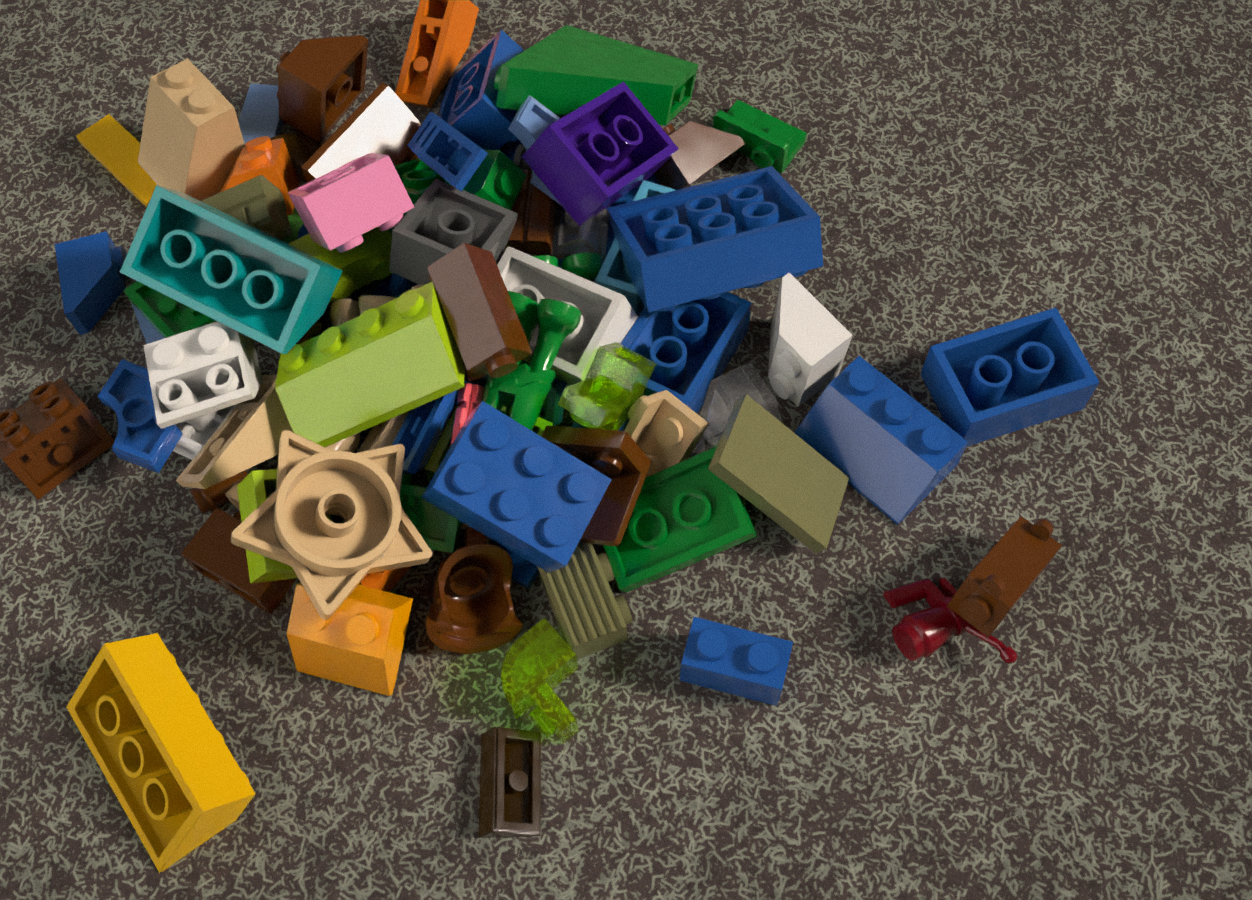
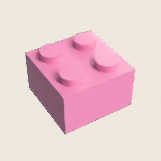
M367 153L288 192L313 242L330 251L336 248L339 253L348 251L364 241L362 234L376 227L380 231H386L395 227L404 217L403 213L415 208L390 156L384 154Z

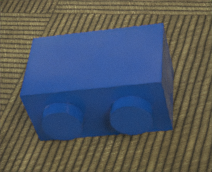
M693 617L681 662L680 681L777 706L782 693L793 642Z

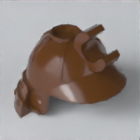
M466 527L465 530L460 531L458 550L445 557L440 563L433 587L434 604H430V614L426 616V629L430 640L440 649L465 655L498 648L512 640L523 627L518 617L514 615L515 612L513 611V603L510 596L509 588L513 571L510 555L498 546L486 544V536L473 528Z

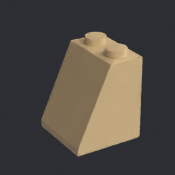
M187 58L150 77L138 163L158 186L185 193L199 201L220 193L242 148L245 147L234 106Z

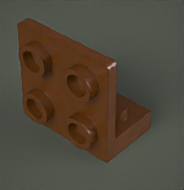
M61 378L54 382H45L36 387L30 393L29 400L16 409L10 408L0 412V457L38 500L112 447L115 441L83 401Z
M546 426L542 434L544 439L612 479L579 542L608 546L620 545L651 465V460L626 431Z

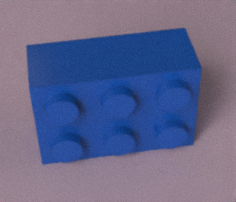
M1057 308L930 346L920 374L946 425L968 441L966 447L1083 410L1100 383Z
M482 401L469 414L421 498L546 572L551 573L566 567L612 479Z

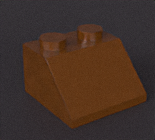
M362 35L304 39L291 52L286 51L280 57L276 66V72L278 73L276 97L279 100V119L320 143L365 89L368 39Z

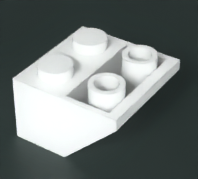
M218 321L143 345L156 421L161 429L254 399L263 382L253 341L250 337Z

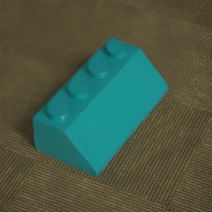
M158 185L154 189L120 270V273L282 354H287L324 314L343 272L185 193Z

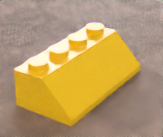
M158 633L103 644L66 708L160 873L236 821L256 793L251 787L247 775L240 769L226 746L222 734L215 728L201 705L198 695L190 687L179 669L174 656L168 651Z

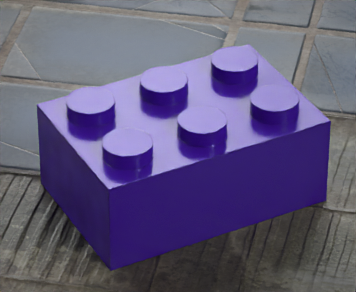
M623 81L550 124L522 155V158L580 227L636 188L643 180L650 178L679 148Z

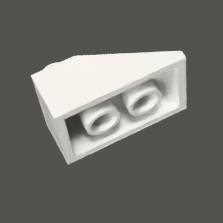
M508 246L497 264L507 291L527 296L538 304L540 299L544 298L558 300L570 304L581 311L582 315L577 328L565 337L551 370L556 372L555 378L595 396L607 375L605 366L638 316L624 295ZM538 325L529 344L532 354L524 358L528 363H530L539 331Z

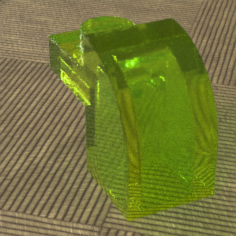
M618 342L601 346L595 355L585 380L565 387L558 405L570 411L571 418L580 425L595 429L618 430L627 420L628 412L632 405L642 396L656 363Z
M545 618L518 638L510 647L503 661L501 682L509 708L516 719L530 707H533L534 710L529 713V717L546 738H549L554 733L564 744L579 732L576 717L555 694L553 689L579 668L574 651Z

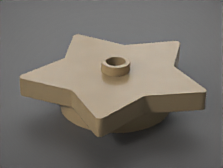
M289 430L282 431L279 442L276 491L236 527L231 534L232 544L292 566L323 620L331 618L368 573L425 564L433 554L401 507L400 489L405 447L402 444L358 453L331 451ZM338 515L342 518L343 523H334L327 516Z

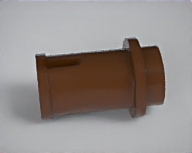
M245 470L207 489L192 488L189 491L202 514L209 511L213 512L216 507L229 501L225 493L233 485L240 483L248 474Z

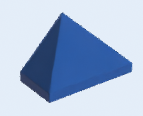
M457 390L408 412L392 444H402L405 447L402 473L414 475L427 465L452 416Z

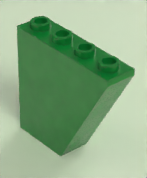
M565 25L499 67L494 81L495 90L498 91L496 107L519 110L522 103L530 95L554 114L567 115L624 81L659 125L666 126L689 104L698 64Z

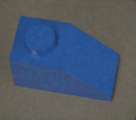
M107 231L55 244L64 314L79 335L89 333L126 288L124 274L120 273L127 254L123 246H115Z

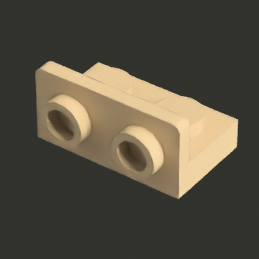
M664 390L649 396L644 395L632 405L628 412L630 421L624 431L631 436L651 460V465L646 475L648 477L689 459L709 423L668 390Z

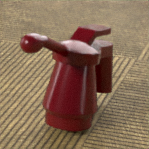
M945 577L940 579L938 588L926 578L884 591L883 596L893 609L925 599L931 606V608L903 616L901 622L892 628L893 639L898 649L907 659L916 661L921 657H930L953 635L959 636L967 631L994 646L1000 652L999 657L1004 662L1012 664L1017 660V653L1011 646L1006 647L1001 640L991 635L988 638L947 607L957 590Z

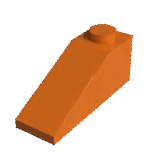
M420 0L395 94L402 102L422 107H432L469 47L479 8L470 0Z

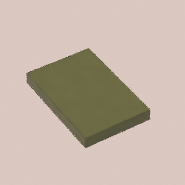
M745 394L736 400L708 470L817 554L828 547L849 477L749 395Z

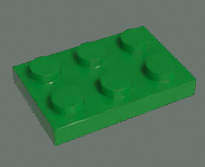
M717 446L645 478L620 545H604L620 591L627 593L757 537L741 495L708 470Z

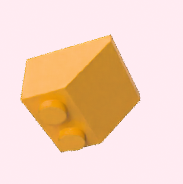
M301 583L296 584L286 633L296 670L301 673L391 696L396 683L413 598L358 584L331 618L323 620Z

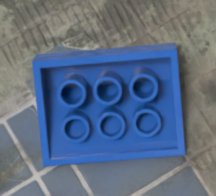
M772 166L606 208L632 282L648 313L652 311H670L679 304L698 299H715L724 292L739 288L759 287L766 281L781 278L787 273H790L793 277H798L807 273L808 270L823 267L820 216Z

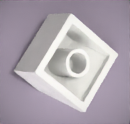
M790 273L782 277L771 322L768 378L778 396L782 399L790 398L799 407L839 375L853 335Z

